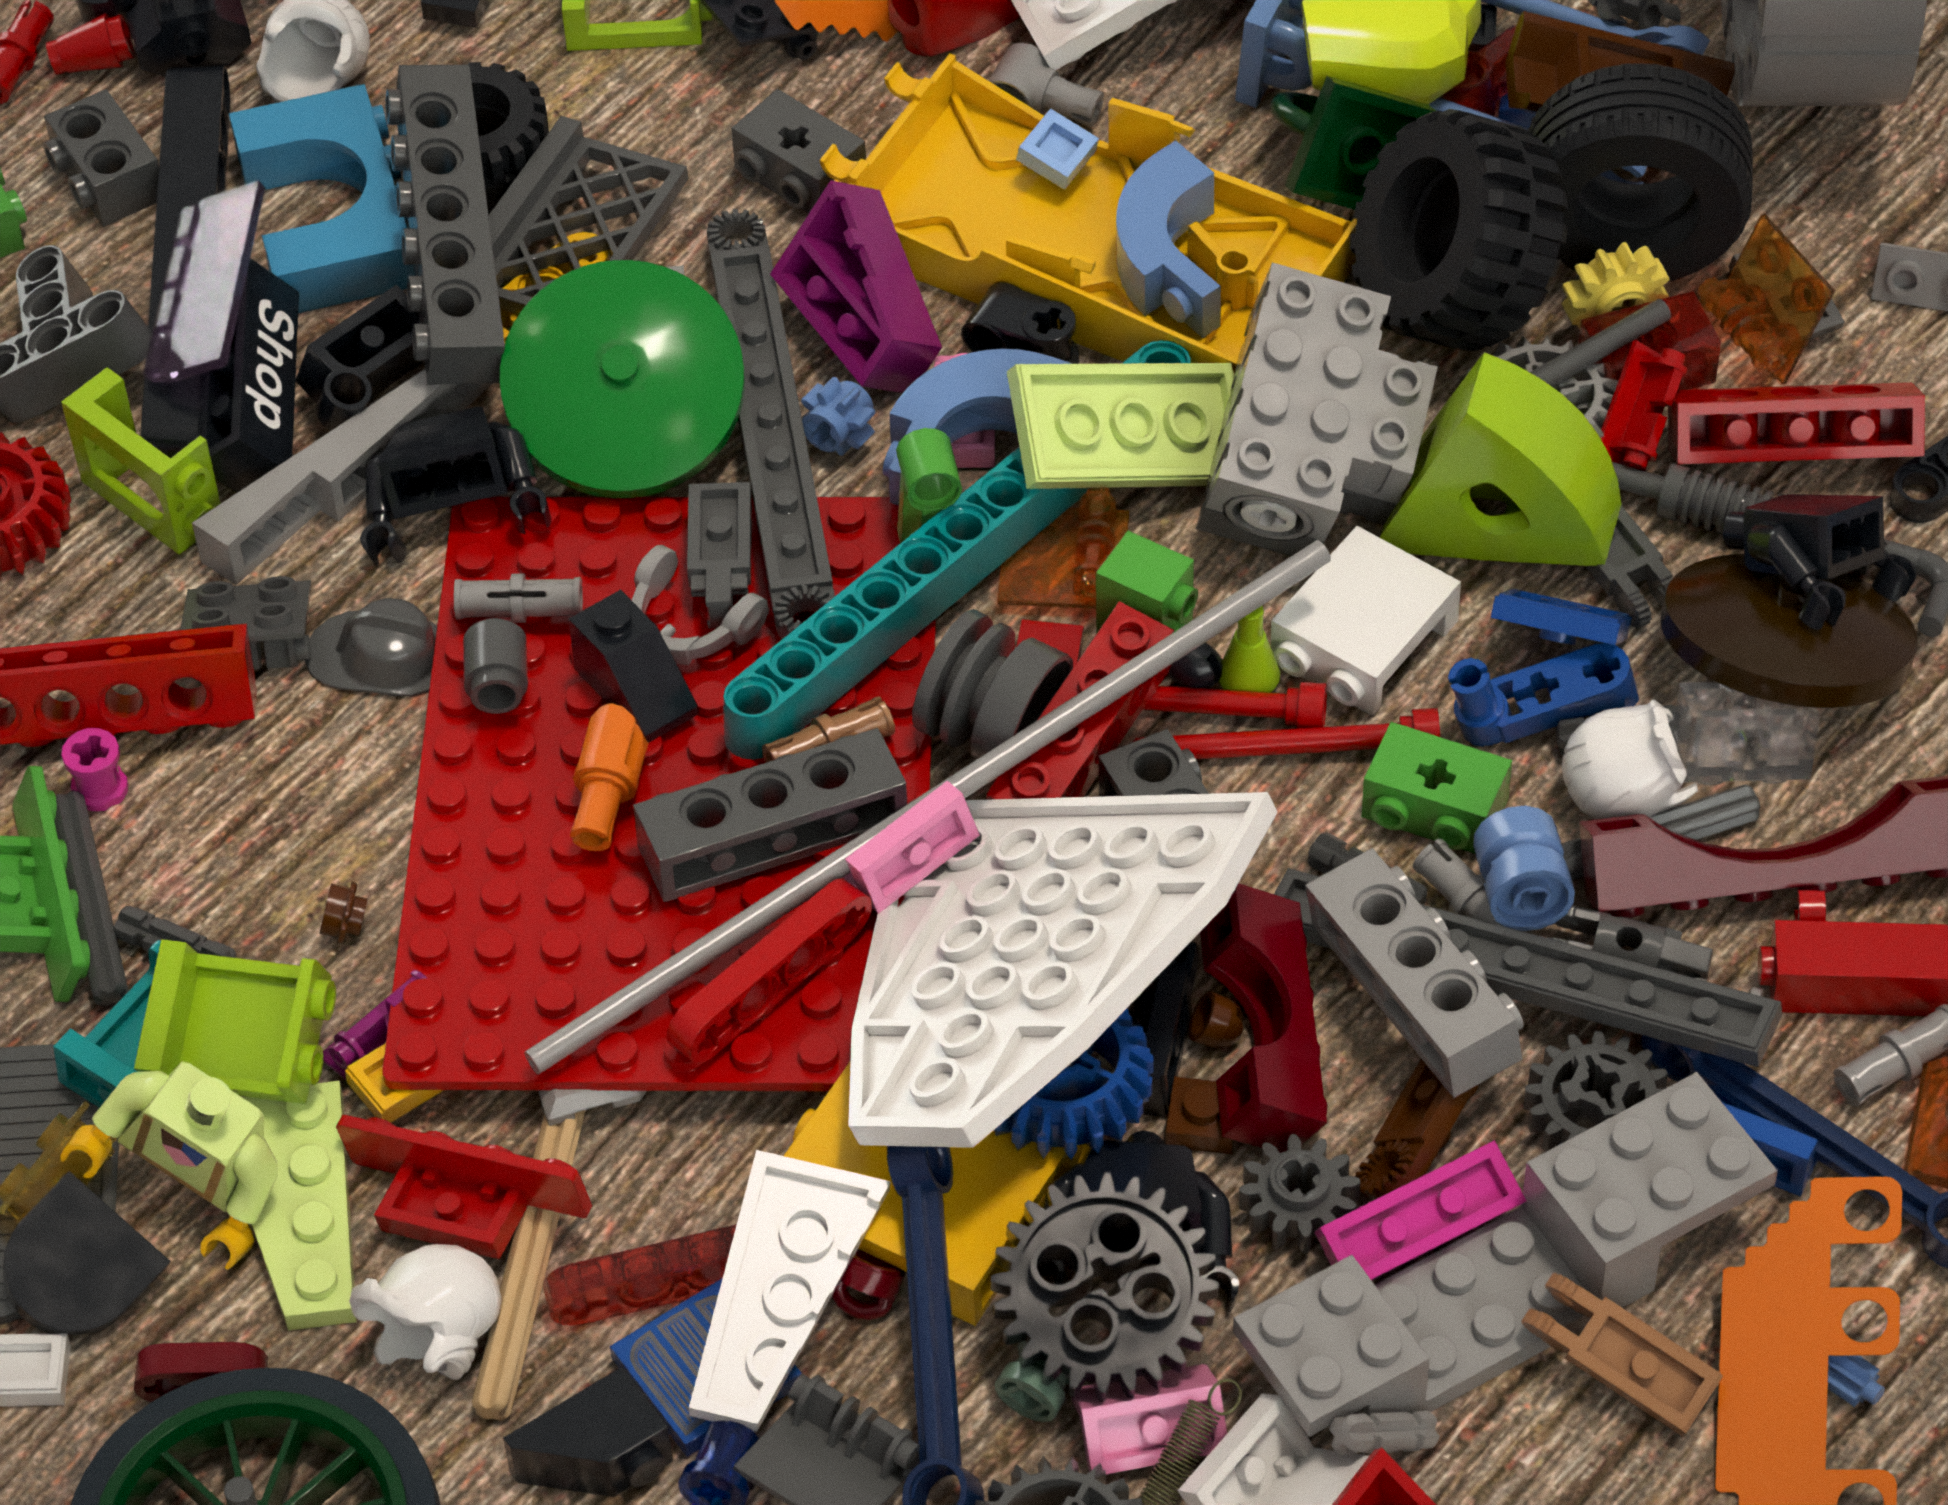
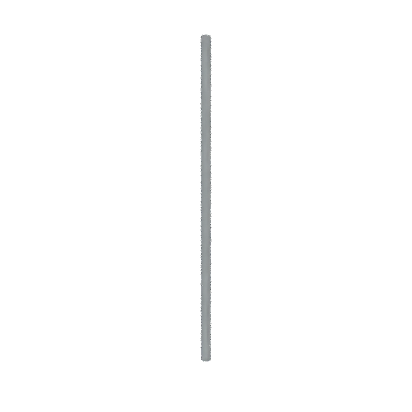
M1319 540L1306 546L526 1050L524 1055L529 1065L538 1075L800 906L833 880L843 878L851 871L845 860L849 855L943 783L949 781L963 793L964 798L968 797L1329 563L1331 556L1328 549Z

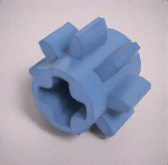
M832 377L824 386L817 383L801 399V403L809 410L802 417L805 436L812 445L822 451H836L839 456H843L851 447L858 450L875 433L874 429L867 423L876 414L875 409H873L872 399L866 390L852 381L839 382L837 377Z

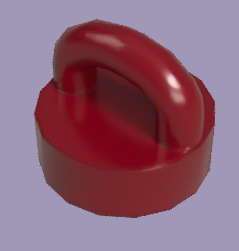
M857 1249L831 1298L839 1309L855 1318L864 1320L882 1318L891 1310L904 1280L905 1272ZM849 1286L857 1291L878 1298L876 1302L864 1303L850 1296L846 1288Z

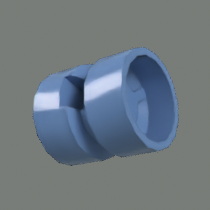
M1516 806L1495 812L1481 822L1474 834L1473 846L1480 872L1486 881L1484 888L1490 911L1495 920L1504 927L1519 931H1530L1550 926L1564 917L1574 903L1575 890L1568 865L1563 858V847L1552 816L1539 808Z

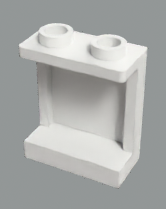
M1356 526L1330 555L1331 561L1316 570L1271 620V648L1278 665L1286 673L1295 677H1302L1313 683H1327V691L1337 701L1347 706H1355L1369 715H1374L1382 704L1384 684L1432 630L1445 637L1458 622L1461 581Z

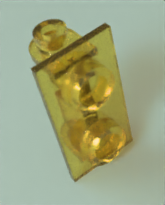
M84 1101L70 1119L59 1113L35 1144L44 1152L33 1166L28 1169L23 1164L18 1163L1 1184L0 1199L3 1201V1204L0 1207V1223L10 1213L18 1219L14 1224L16 1228L19 1222L68 1171L86 1186L93 1179L94 1176L86 1179L82 1177L92 1163L87 1153L81 1150H74L64 1162L61 1161V1153L73 1134L81 1126L87 1125L81 1121L90 1106L87 1102ZM110 1138L113 1145L117 1138ZM112 1147V1150H111L109 1156H108L107 1159L104 1161V1163L102 1164V1166L105 1164V1162H106L107 1160H109V1159L113 1156V1154H114V1149H113V1147Z

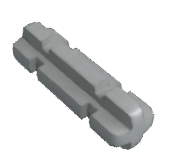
M1407 1411L1371 1413V1415L1363 1413L1336 1417L1329 1427V1430L1334 1435L1331 1446L1341 1455L1357 1454V1452L1371 1454L1375 1449L1381 1447L1387 1453L1398 1452L1399 1450L1406 1452L1433 1448L1440 1438L1435 1430L1437 1418L1429 1411H1413L1412 1413Z

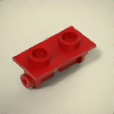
M1633 340L1601 428L1604 436L1600 439L1612 462L1645 471L1648 462L1656 461L1658 456L1656 449L1667 421V417L1662 415L1664 407H1672L1681 379L1686 376L1688 371L1687 367L1683 365L1686 359L1683 353L1674 349L1663 348L1661 354L1641 342Z

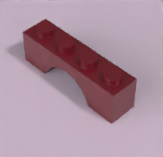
M1238 883L1225 907L1200 932L1204 971L1224 984L1238 999L1250 1020L1254 1034L1255 1046L1216 1080L1221 1131L1224 1138L1262 1148V1144L1267 1142L1275 1146L1282 1153L1287 1151V1143L1291 1134H1296L1299 1137L1302 1146L1327 1124V1101L1324 1097L1320 1068L1321 1050L1317 1041L1313 1011L1314 993L1310 986L1306 955L1307 938L1303 930L1300 902Z

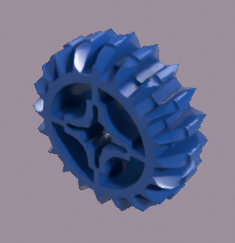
M1128 1008L1084 1053L995 1128L996 1136L1011 1133L1012 1143L1015 1144L1017 1151L1029 1143L1035 1142L1037 1143V1150L1043 1159L1051 1151L1052 1147H1064L1065 1153L1072 1160L1077 1152V1146L1087 1144L1098 1154L1103 1146V1135L1122 1141L1123 1135L1126 1133V1123H1139L1140 1117L1143 1114V1103L1149 1102V1097L1152 1094V1077L1150 1074L1153 1073V1055L1150 1053V1048H1147V1036L1143 1032L1142 1026H1132V1016L1129 1015ZM1094 1051L1111 1064L1115 1070L1113 1074L1102 1069L1101 1061L1091 1056Z

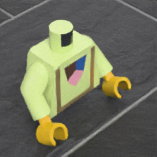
M182 1061L169 1075L162 1071L133 1072L127 1075L93 1115L92 1120L95 1125L81 1126L76 1130L61 1153V1161L64 1162L74 1150H81L87 1153L92 1163L82 1177L85 1179L91 1178L98 1172L112 1150L110 1138H119L118 1143L230 1215L229 1218L219 1223L204 1237L200 1245V1251L202 1256L206 1257L218 1246L220 1241L223 1242L230 1252V1259L226 1263L225 1269L232 1268L253 1247L254 1237L248 1224L257 1222L278 1176L277 1160L264 1139V1114L259 1108L231 1091L222 1080L208 1076L187 1062Z

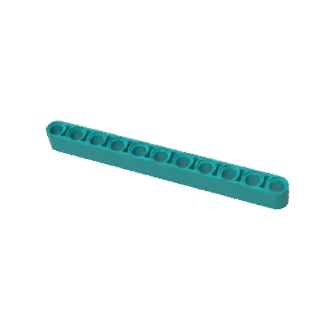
M1160 340L1150 342L1141 347L1122 364L1190 363L1191 358L1188 351L1181 345L1171 341ZM1018 447L965 490L953 505L938 512L726 686L723 696L724 741L726 747L734 755L743 759L755 760L764 758L762 753V746L764 744L790 736L806 727L813 718L818 717L1093 488L1027 489L1020 447Z

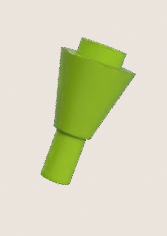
M1263 606L1238 621V628L1222 659L1223 668L1219 683L1224 690L1271 693L1280 681V669L1266 633L1263 630Z

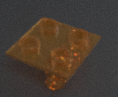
M1761 214L1729 278L1719 281L1717 278L1711 277L1705 280L1698 288L1700 306L1705 311L1711 312L1716 319H1721V330L1725 334L1730 335L1731 341L1736 346L1743 348L1751 357V363L1756 369H1765L1768 373H1772L1781 384L1787 383L1835 293L1833 287L1766 214Z
M1088 488L1087 493L1080 498L1079 508H1068L1001 564L998 604L1096 609V572L1128 531L1130 511L1116 509V500L1108 488Z

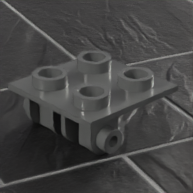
M276 576L264 579L259 584L233 586L226 581H212L200 585L197 589H188L180 630L247 623L254 670H261L262 667L260 641L264 642L267 669L298 667L299 660L311 659L309 635H305L312 586L311 580L295 581L290 577Z
M801 1374L793 1383L788 1394V1398L794 1401V1403L733 1466L732 1471L787 1505H885L905 1483L909 1473L920 1464L919 1451L921 1446L912 1440L913 1432L907 1428L900 1429L881 1416L877 1417L878 1411L874 1408L868 1407L861 1415L858 1414L860 1400L856 1397L851 1396L842 1404L844 1394L826 1384L823 1377L816 1375L811 1379Z

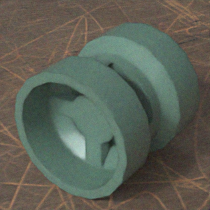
M1026 1341L1018 1343L1019 1356L1027 1345ZM1019 1357L1016 1361L1009 1362L1003 1368L995 1381V1390L1000 1399L1018 1414L1031 1420L1050 1422L1057 1416L1065 1402L1064 1389L1066 1384H1069L1070 1376L1061 1373L1055 1381L1046 1386L1043 1384V1373L1046 1363L1040 1359L1033 1365L1023 1368L1020 1365Z

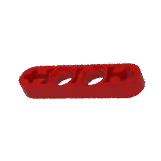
M843 878L835 879L827 884L684 1003L672 1018L667 1029L666 1039L668 1044L696 1064L705 1063L713 1058L861 932L872 911L871 898Z

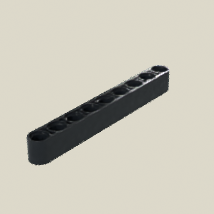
M225 65L168 68L166 70L148 327L155 336V346L146 357L141 437L169 458H172L197 438L206 282L221 274L230 126L229 113L231 107L230 84Z

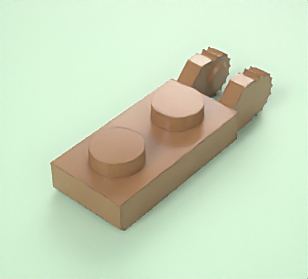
M1553 1273L1545 1284V1288L1558 1302L1570 1307L1577 1313L1589 1317L1590 1320L1581 1334L1577 1336L1559 1324L1550 1315L1532 1308L1527 1311L1521 1320V1324L1551 1347L1566 1353V1360L1683 1437L1723 1375L1607 1297L1601 1300L1567 1277Z

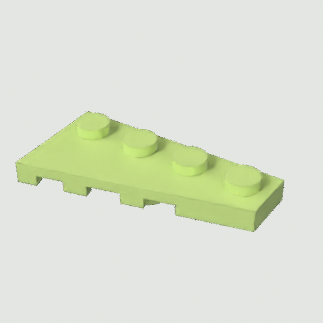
M340 1081L310 1085L306 1104L241 1096L259 1108L264 1114V1139L278 1163L276 1181L257 1222L250 1225L258 1242L288 1331L357 1322L349 1302L352 1289L354 1288L347 1154L336 1129L339 1119L344 1115L343 1093Z

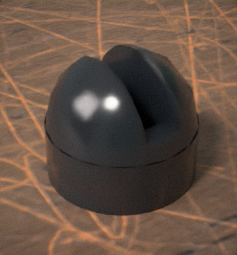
M1205 642L1174 662L1169 671V678L1182 687L1211 689L1220 680L1222 675L1223 663L1221 655L1213 646Z

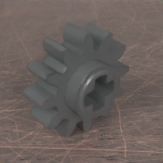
M1291 1134L1288 1139L1286 1152L1280 1153L1275 1146L1266 1142L1262 1144V1164L1247 1161L1243 1165L1244 1185L1239 1187V1209L1250 1212L1249 1231L1252 1234L1263 1232L1267 1228L1272 1229L1273 1249L1278 1250L1286 1243L1288 1237L1298 1239L1297 1245L1303 1254H1308L1311 1249L1312 1237L1316 1236L1314 1231L1356 1209L1355 1202L1359 1200L1360 1178L1349 1176L1350 1157L1347 1154L1335 1156L1331 1160L1326 1158V1139L1321 1138L1313 1144L1312 1150L1308 1151L1302 1150L1299 1137L1296 1134Z

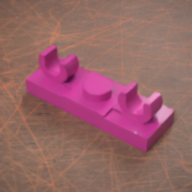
M1494 1140L1321 1226L1314 1233L1330 1265L1353 1255L1372 1281L1515 1209L1527 1200Z

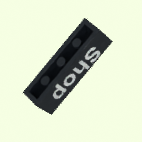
M249 256L206 282L197 438L201 435L207 440L215 479L236 493L293 455L299 291Z

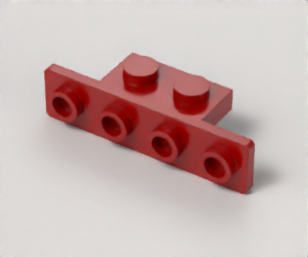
M342 1115L336 1125L338 1134L354 1164L396 1174L374 1214L378 1226L383 1232L433 1244L457 1245L478 1255L500 1259L528 1206L579 1218H587L593 1206L579 1172L568 1163L558 1159L548 1158L542 1161L513 1154L508 1149L498 1145L489 1144L482 1147L457 1141L438 1131L422 1133L396 1127L389 1121L378 1117H370L366 1120Z

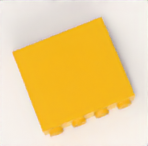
M850 1061L816 1110L810 1108L803 1114L796 1126L793 1143L784 1154V1157L891 1181L890 1191L858 1249L907 1272L902 1198L897 1193L890 1177L887 1162V1146L859 1145L848 1126ZM993 1130L973 1148L949 1147L953 1162V1184L950 1191L943 1194L951 1312L953 1316L974 1326L977 1325L997 1295V1292L991 1290V1275L1009 1271L995 1262L996 1248H1017L1006 1236L1008 1223L1015 1222L1029 1227L1030 1224L1024 1215L1025 1203L1030 1200L1044 1208L1048 1186L1076 1164L1085 1162L1091 1151L1087 1144L1077 1146V1152L1072 1160L1065 1153L1064 1147H1052L1051 1151L1043 1159L1037 1150V1143L1031 1142L1017 1151L1015 1144L1012 1143L1011 1133L996 1136Z

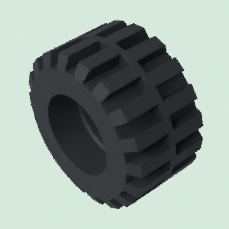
M468 62V65H470L488 214H490L549 133L544 97L540 96L539 87L534 81L526 82L525 74L516 69L506 72L505 65L492 63L489 67L481 66V62Z

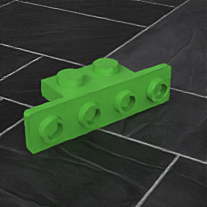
M28 766L13 800V812L19 836H0V952L44 953L54 1001L69 1002L79 979H84L88 974L90 949L86 940H80L77 926L79 912L78 895L75 889H69L65 872L68 860L67 846L63 839H58L54 823L57 810L55 793L52 790H47L42 766Z

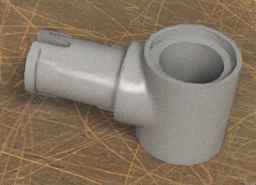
M1014 43L1008 47L988 80L1041 114H1044L1051 108L1060 115L1090 128L1096 123L1103 106L1102 99L1104 93L1102 91L1089 87L1086 88L1059 77V72L1049 67L1039 48L1027 43Z

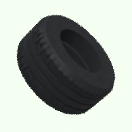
M1627 63L1604 67L1575 78L1555 92L1544 102L1543 106L1539 108L1532 118L1528 131L1534 137L1540 138L1553 156L1552 159L1559 166L1564 179L1559 184V187L1567 194L1568 211L1563 213V223L1568 228L1566 243L1560 244L1557 259L1561 260L1570 269L1576 271L1574 268L1576 264H1588L1595 258V253L1598 249H1602L1606 253L1616 252L1623 242H1627L1632 254L1640 247L1648 246L1653 257L1659 258L1669 276V281H1674L1696 273L1717 260L1729 250L1743 233L1751 213L1753 190L1752 137L1747 121H1745V117L1738 110L1735 103L1707 80L1685 70L1659 64ZM1626 166H1648L1668 171L1676 176L1649 184H1627L1613 181L1599 174Z

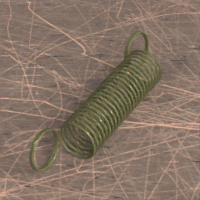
M1222 1379L1215 1383L1208 1394L1209 1407L1188 1399L1190 1404H1186L1188 1408H1184L1185 1412H1182L1181 1420L1177 1421L1179 1425H1175L1177 1429H1173L1174 1433H1171L1170 1441H1167V1445L1164 1446L1166 1449L1162 1450L1164 1454H1160L1161 1458H1158L1159 1462H1156V1466H1154L1155 1471H1151L1153 1475H1149L1150 1479H1147L1148 1483H1145L1147 1488L1143 1487L1144 1492L1141 1491L1140 1493L1142 1496H1138L1143 1503L1150 1505L1143 1500L1145 1499L1155 1505H1162L1147 1497L1150 1496L1165 1505H1171L1148 1492L1150 1491L1171 1503L1177 1504L1174 1500L1156 1492L1150 1487L1179 1500L1178 1497L1153 1484H1158L1172 1493L1181 1496L1179 1492L1155 1480H1161L1177 1490L1179 1489L1178 1486L1162 1479L1158 1475L1166 1477L1177 1485H1183L1159 1470L1170 1474L1182 1482L1186 1480L1167 1471L1163 1467L1171 1469L1187 1479L1189 1478V1476L1168 1466L1164 1462L1190 1475L1192 1474L1191 1472L1166 1458L1174 1460L1194 1471V1468L1173 1458L1169 1454L1193 1466H1196V1464L1171 1450L1179 1452L1193 1461H1199L1174 1446L1198 1458H1201V1456L1184 1448L1175 1441L1203 1454L1202 1451L1179 1438L1201 1449H1205V1447L1184 1437L1180 1433L1207 1445V1443L1182 1429L1209 1441L1208 1438L1189 1429L1185 1425L1209 1437L1212 1435L1187 1421L1195 1423L1212 1433L1214 1432L1213 1430L1194 1421L1190 1417L1212 1428L1216 1427L1190 1412L1218 1424V1422L1195 1409L1217 1420H1220L1219 1417L1205 1411L1196 1404L1213 1411L1217 1415H1228L1238 1407L1242 1397L1241 1388L1238 1383L1232 1379ZM1223 1382H1233L1238 1389V1398L1235 1405L1226 1412H1217L1211 1405L1213 1391Z

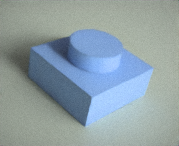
M1050 108L1019 146L1016 160L1065 190L1096 152L1099 138Z

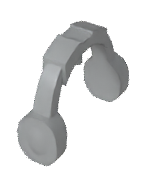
M664 545L653 547L644 556L635 572L634 583L636 590L632 601L644 614L651 598H655L661 593L673 577L678 565L676 552ZM755 593L746 594L729 610L718 628L701 638L699 636L672 638L676 629L670 624H667L660 633L676 664L689 665L693 659L711 655L733 641L741 645L748 643L758 633L766 620L769 610L767 600Z

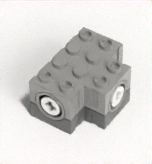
M1272 262L1248 317L1244 333L1246 338L1239 353L1231 385L1233 391L1226 405L1218 437L1220 443L1213 457L1204 493L1207 496L1199 513L1196 525L1197 530L1293 556L1316 540L1324 544L1339 513L1346 515L1348 513L1366 517L1365 520L1381 525L1386 523L1413 475L1438 369L1434 365L1420 361L1416 363L1400 359L1399 355L1378 350L1383 332L1380 330V327L1387 315L1391 296Z

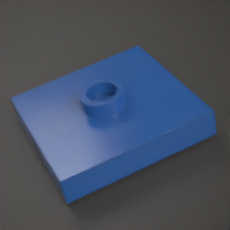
M1510 589L1495 596L1491 618L1539 628V638L1570 645H1576L1577 637L1617 645L1628 639L1632 620L1628 613L1518 589Z

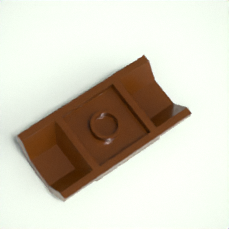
M1523 11L1518 18L1505 62L1509 108L1535 114L1549 97L1575 78L1600 68L1627 63L1659 64L1682 69L1707 80L1728 96L1735 74V65L1733 62Z

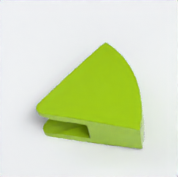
M1484 353L1423 433L1414 472L1408 483L1411 486L1393 509L1382 528L1379 538L1409 554L1484 561L1578 566L1605 564L1622 505L1618 478L1610 455L1598 433L1583 413L1563 394L1523 368ZM1471 497L1503 501L1507 504L1505 513L1488 516L1477 509Z

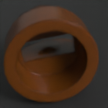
M1212 991L1203 994L1190 1018L1188 1028L1190 1040L1209 1048L1224 1049L1236 1043L1244 1029L1242 1024L1244 1017L1239 1005L1229 998Z

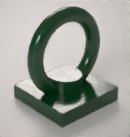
M1326 76L1319 97L1299 92L1277 94L1270 104L1272 115L1283 126L1303 136L1285 186L1292 193L1355 210L1357 201L1362 202L1366 187L1362 185L1368 171L1375 170L1379 163L1377 156L1385 144L1395 142L1397 140L1396 133L1405 125L1413 121L1417 122V118L1436 110L1425 103Z

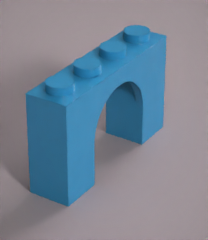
M365 84L229 113L236 153L248 194L319 179L339 181L356 188L362 193L361 197L350 209L335 218L262 235L269 271L299 291L298 313L382 295L395 285H398L401 290L407 289L408 276L415 275L413 264L404 265L402 260V229L407 228L405 221L408 220V217H398L396 187L393 181L401 179V172L392 170L391 145L383 146L382 140L389 139V131L382 104L371 107Z

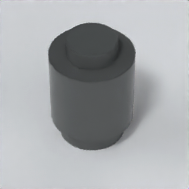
M490 618L472 625L463 637L465 691L471 698L473 705L483 712L491 714L509 712L521 703L522 697L528 689L527 641L525 632L517 624L500 618Z

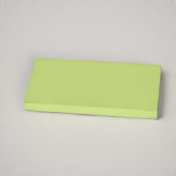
M1232 363L1015 364L1007 371L1027 489L1207 485L1213 457L1220 443L1218 437L1226 405L1233 391V388H1231L1234 377Z

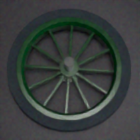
M253 1368L215 1374L183 1385L149 1403L120 1426L99 1449L86 1468L71 1502V1505H143L152 1491L168 1476L198 1505H224L182 1465L208 1451L228 1445L235 1477L230 1479L224 1487L227 1504L280 1505L303 1443L306 1441L329 1449L340 1456L282 1505H322L360 1471L370 1480L381 1498L356 1505L441 1504L433 1477L417 1444L405 1427L386 1408L372 1397L341 1381L308 1371L288 1368ZM261 1438H285L261 1500H257L252 1482L243 1476L236 1442Z

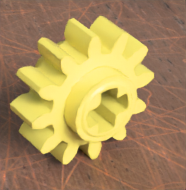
M1623 242L1616 252L1606 253L1604 250L1598 249L1596 250L1595 258L1588 264H1576L1574 268L1580 279L1563 283L1562 289L1567 298L1561 304L1572 325H1578L1582 335L1588 337L1597 329L1601 332L1656 299L1667 300L1669 295L1663 285L1670 279L1659 258L1653 257L1648 246H1642L1632 254L1627 242Z

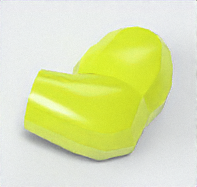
M1302 0L1301 4L1307 59L1314 89L1321 91L1326 76H1330L1428 105L1465 79L1468 47L1481 24V0Z

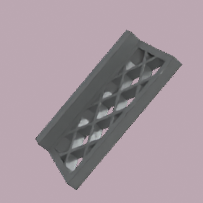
M560 116L489 214L500 309L519 315L527 303L541 289L555 280L542 282L538 271L547 267L568 262L573 271L581 267L577 259L608 250L611 257L609 261L633 260L688 181L687 166L584 137L581 121ZM590 160L610 165L614 169L613 171L589 178H584L582 174ZM650 177L664 181L661 187L636 194L632 185L633 182ZM622 186L627 196L597 205L592 194ZM583 197L587 206L586 209L557 216L555 209L560 203ZM635 213L637 221L634 225L609 232L605 223L606 220ZM595 224L600 234L570 243L565 232ZM556 235L561 245L560 247L532 255L529 254L527 249L533 241ZM523 274H528L533 284L532 286L515 291L500 288L504 280Z

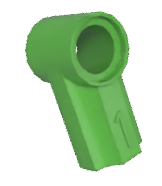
M922 428L910 432L898 442L896 448L901 470L897 528L900 543L938 512L953 505L962 492L950 438L943 431L935 428Z

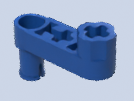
M1608 643L1594 644L1491 680L1485 663L1473 658L1463 659L1455 663L1448 674L1449 683L1452 684L1450 685L1451 689L1455 693L1454 714L1461 734L1472 745L1481 747L1500 742L1508 743L1556 727L1562 719L1591 717L1603 710L1635 706L1639 701L1638 688L1628 656L1623 649ZM1547 688L1551 701L1539 704L1535 692ZM1514 697L1520 713L1512 716L1507 699Z

